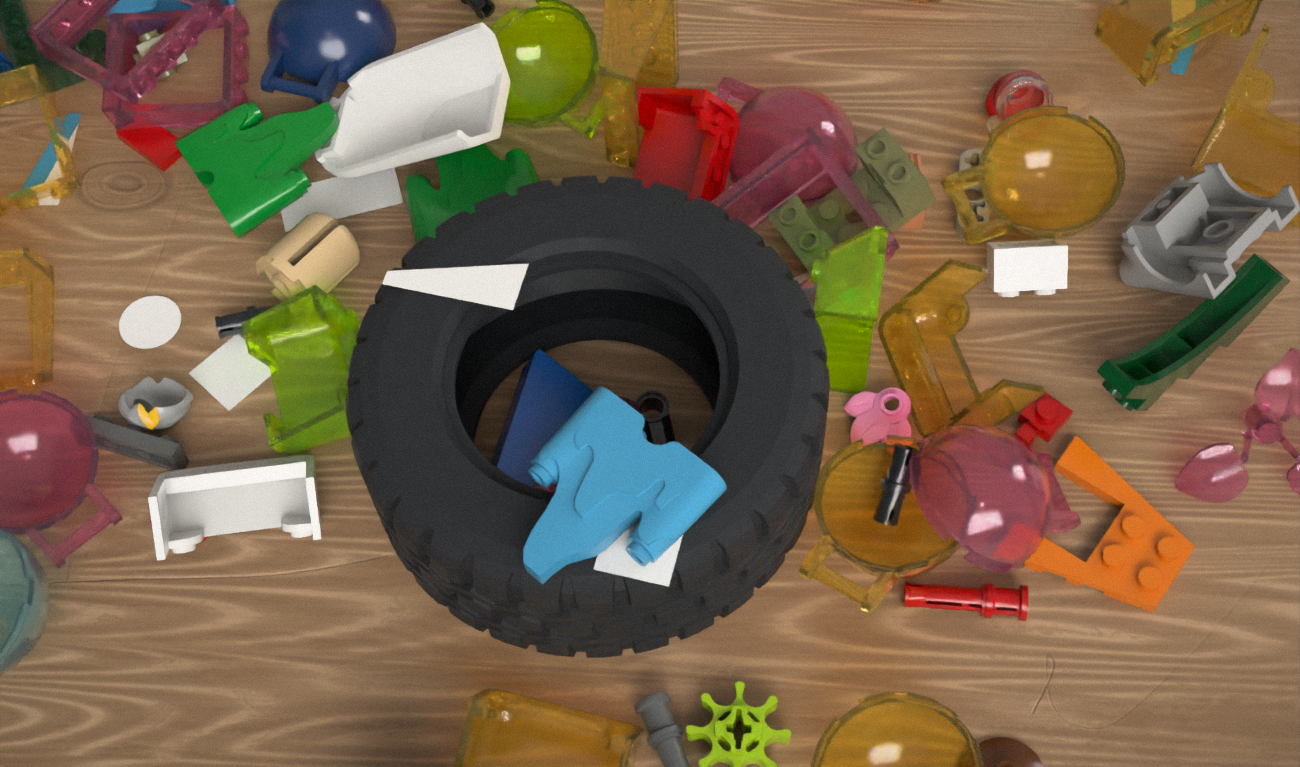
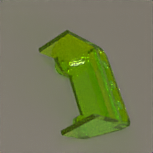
M871 226L823 251L821 259H813L811 282H818L814 312L816 314L815 319L821 328L825 341L830 391L850 394L866 391L874 322L878 321L889 227Z

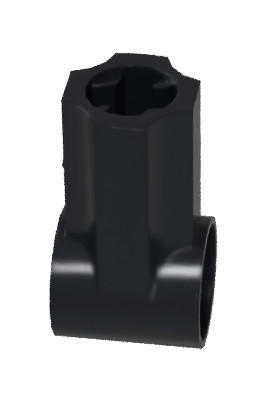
M657 391L642 393L637 398L635 410L642 414L645 419L643 431L646 433L647 441L654 445H663L675 441L667 398ZM649 410H656L661 413L655 418H649L644 415Z

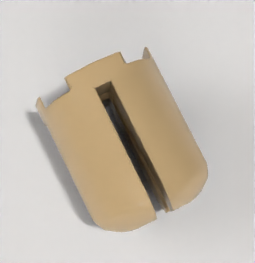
M315 212L305 216L256 261L255 268L258 275L263 271L265 272L268 279L275 286L271 293L281 303L287 301L289 309L295 311L298 307L305 309V315H307L356 269L360 260V252L353 234L344 225L338 226V220L324 213Z

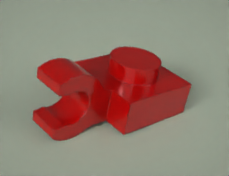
M1041 390L1020 413L1017 421L1022 426L1015 433L1016 438L1011 445L1024 454L1038 437L1049 443L1067 423L1073 411Z

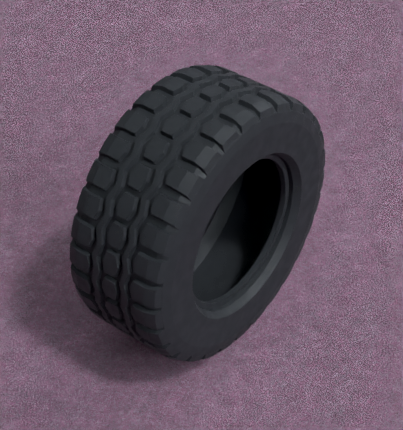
M597 176L562 178L561 185L554 186L551 180L535 182L517 187V195L510 196L504 191L474 204L475 212L472 214L462 210L435 228L436 238L425 236L402 258V268H393L392 271L509 264L529 265L513 310L382 284L375 295V304L369 305L356 338L357 345H354L348 369V393L346 397L348 429L352 437L351 445L361 475L385 532L388 534L389 540L405 568L414 574L416 582L438 604L445 607L448 606L449 612L465 624L482 632L489 629L491 637L504 643L527 649L531 644L536 646L537 652L556 656L574 657L577 651L585 652L587 658H606L622 656L623 649L632 648L635 654L651 651L669 645V638L678 636L683 640L712 626L714 624V617L719 615L724 618L737 610L754 595V587L759 589L771 579L785 561V553L787 554L798 541L807 522L808 511L812 508L816 496L822 461L830 392L829 370L826 366V346L821 328L815 319L812 305L799 282L794 280V275L787 264L771 246L765 247L763 238L751 227L738 218L729 220L727 211L700 197L688 201L687 192L659 183H653L649 188H643L642 180L609 176L605 183H599ZM590 340H613L642 346L663 355L681 367L694 379L709 401L713 410L712 417L703 434L689 451L712 467L722 477L727 489L683 534L669 587L594 570L597 556L566 565L553 574L544 584H541L526 571L523 563V548L532 529L548 507L555 493L528 486L503 473L490 463L475 447L474 439L480 416L494 391L514 370L530 360L538 349L545 352L565 344Z

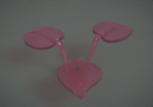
M1292 347L1259 380L1254 394L1256 404L1247 408L1243 416L1248 430L1242 433L1244 442L1240 457L1236 448L1230 443H1216L1203 448L1184 465L1178 474L1175 487L1179 491L1212 503L1226 502L1238 496L1248 482L1249 476L1242 464L1246 463L1249 459L1251 441L1254 439L1261 444H1272L1278 441L1298 461L1288 470L1286 478L1291 488L1300 495V453L1285 438L1282 433L1283 425L1281 421H1289L1291 416L1300 418L1299 350Z

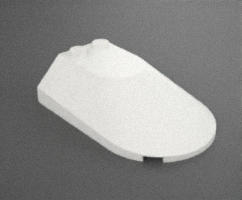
M480 22L372 62L356 72L347 80L350 86L339 99L332 97L329 102L340 123L334 135L315 152V157L332 175L341 178H354L444 156L500 138L511 81L496 35L484 23Z

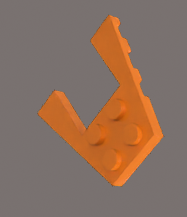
M1075 436L1056 463L1054 471L1121 510L1088 560L1084 562L1016 520L997 547L994 556L1000 559H1004V556L1025 563L1024 567L1040 573L1044 570L1067 578L1065 582L1079 587L1082 584L1104 591L1102 595L1154 612L1195 546L1087 444Z

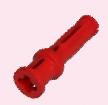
M905 581L904 607L980 612V616H984V618H991L993 615L1017 616L1019 621H1026L1028 613V586L1020 585L1018 589L994 587L993 583L986 582L981 587H962Z

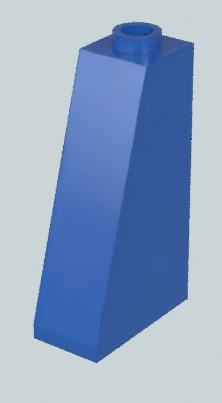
M538 349L522 369L491 463L513 479L532 486L535 480L528 472L532 467L531 460L593 393V390L541 349Z

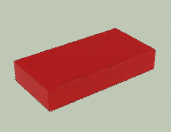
M141 111L115 132L119 140L163 172L183 156L174 143L179 138Z

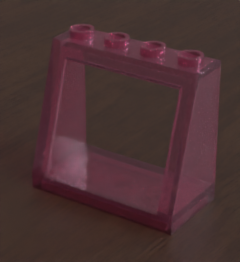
M810 126L712 200L711 203L727 211L729 220L738 218L754 229L768 218L767 214L796 193L798 196L828 173L871 231L800 283L815 311L832 303L835 295L847 286L851 287L858 284L864 278L865 273L874 266L884 264L890 260L900 246L893 233Z

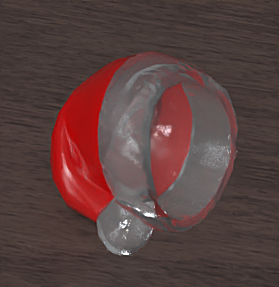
M1028 70L1016 71L999 78L993 84L985 101V109L990 117L987 121L988 130L996 134L1005 129L1013 135L1024 136L1033 134L1046 126L1053 113L1054 103L1053 93L1045 79L1036 72Z

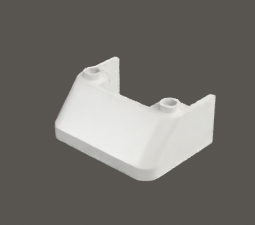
M294 455L164 472L158 475L148 497L157 560L166 559L169 549H172V553L193 551L196 549V544L203 541V538L207 536L282 527L284 532H291V537L293 538L313 535V540L321 539V516L313 455Z

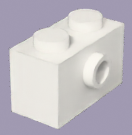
M1060 239L987 242V285L993 292H997L998 296L1015 297L1019 296V291L1033 290V293L1037 295H1052L1056 293V289H1067L1068 245Z

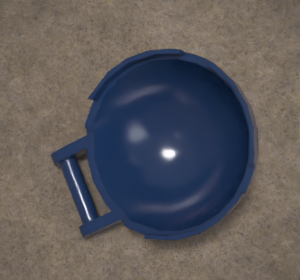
M280 0L273 10L267 29V47L271 60L261 77V90L269 93L277 90L312 98L316 104L329 102L339 81L348 83L347 80L365 66L393 54L396 45V27L388 8L381 0ZM285 72L290 76L296 77L304 81L318 82V85L315 86L298 81H293L282 78V76Z

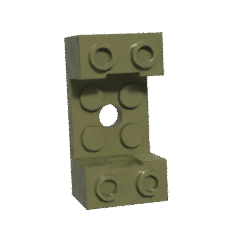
M884 127L854 149L864 167L809 209H807L795 193L767 214V217L820 287L936 201L925 176ZM856 209L865 211V216L860 222H848V216L852 211Z

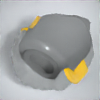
M147 376L138 384L132 386L131 389L124 390L120 394L118 408L121 415L131 425L147 431H157L176 425L180 420L186 418L193 395L182 384L164 377L161 382L157 383L152 377Z

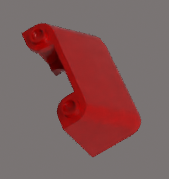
M638 86L631 106V112L635 122L645 130L632 178L642 180L643 188H649L653 183H659L687 192L688 201L700 197L720 207L739 132V117L736 110L707 89Z

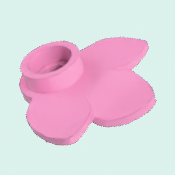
M895 387L883 389L878 394L864 391L851 397L845 404L844 410L856 418L853 421L850 432L853 447H865L882 441L885 449L892 456L895 443L902 444L904 448L910 441L912 431L907 418L911 412V401L905 391ZM889 400H896L899 402V407L896 410L890 411L885 408V404Z

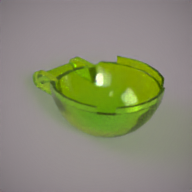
M536 0L538 6L521 12L517 7L511 9L489 28L496 35L511 81L503 122L515 127L534 129L549 127L560 122L591 140L596 133L594 128L621 90L626 91L631 82L621 73L599 62V48L596 36L584 15L571 4L559 0ZM598 76L609 82V84L583 121H581L572 114L588 99L595 87Z

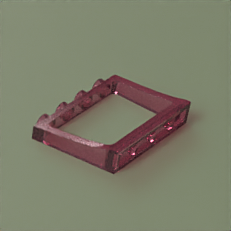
M59 0L27 32L45 58L134 105L144 93H150L155 89L157 80L166 71H171L176 67L178 58L187 49L196 47L199 36L208 27L212 28L217 25L219 16L225 11L221 0H178L193 7L124 76L114 74L72 49L120 0Z
M235 5L168 12L109 14L101 111L117 130L161 126L163 128L201 126L245 102L248 104V97L243 89V83L249 81L248 72L243 64V60L249 58V51L243 40V36L249 35L247 21ZM224 28L222 99L219 102L138 104L140 70L132 55L137 53L134 46L141 43L138 38L139 36L155 29L159 35L172 29L175 35Z

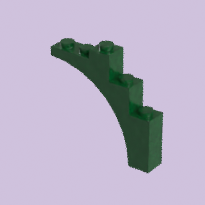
M1254 253L1235 272L1236 277L1215 299L1204 301L1182 321L1148 345L1118 359L1106 360L1096 371L1105 379L1102 382L1103 387L1127 410L1147 411L1177 378L1188 379L1218 346L1228 347L1291 280L1265 258Z

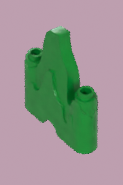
M254 101L249 104L245 102L174 141L202 185L209 188L208 193L238 239L302 198L308 192L307 188L312 186L300 166L334 135L340 123L335 111L327 101L303 112L282 113L273 116L262 123L259 122L264 119V116Z
M483 143L465 150L436 157L440 177L439 190H434L429 179L425 178L422 174H413L407 177L404 191L415 242L417 244L425 236L436 238V227L462 210L470 214L474 213V204L504 191L510 196L517 195V187L540 182L529 154L519 148L512 149L506 153L505 160L503 161L492 154L486 144Z

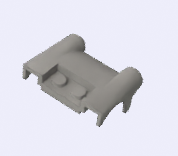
M1221 162L1204 163V171L1196 173L1186 180L1184 176L1180 175L1122 231L1121 235L1124 240L1121 248L1125 254L1119 265L1122 281L1132 287L1215 299L1236 277L1231 264L1240 258L1241 253L1254 240L1258 239L1263 231H1281L1298 214L1300 205L1292 186L1284 185L1277 195L1271 197H1260L1250 194L1231 180Z

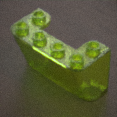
M313 285L242 323L248 354L270 368L281 419L270 412L263 415L270 448L287 456L351 437L346 416V397L348 393V369L354 345H357L358 328H360V321L356 313L351 308L346 309L333 294H327L317 285Z

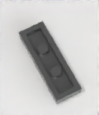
M78 413L71 425L81 441L87 445L168 470L185 469L189 463L187 456L181 448V443L167 435H161L160 438L155 437L134 425H127V427L116 425L101 415L90 417Z

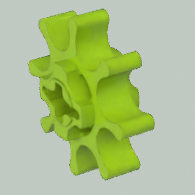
M742 681L735 683L736 699L728 706L716 704L709 693L702 694L701 706L711 713L713 719L710 724L704 727L694 725L686 727L687 740H705L712 747L710 754L699 760V767H712L714 764L721 762L731 767H745L749 764H757L761 767H777L775 762L767 758L764 752L765 748L771 743L788 745L791 740V731L789 729L774 730L765 722L767 715L777 710V697L772 695L761 707H751L743 699L745 684ZM737 721H741V730H743V740H741L740 749H736V740H734V730L736 729Z

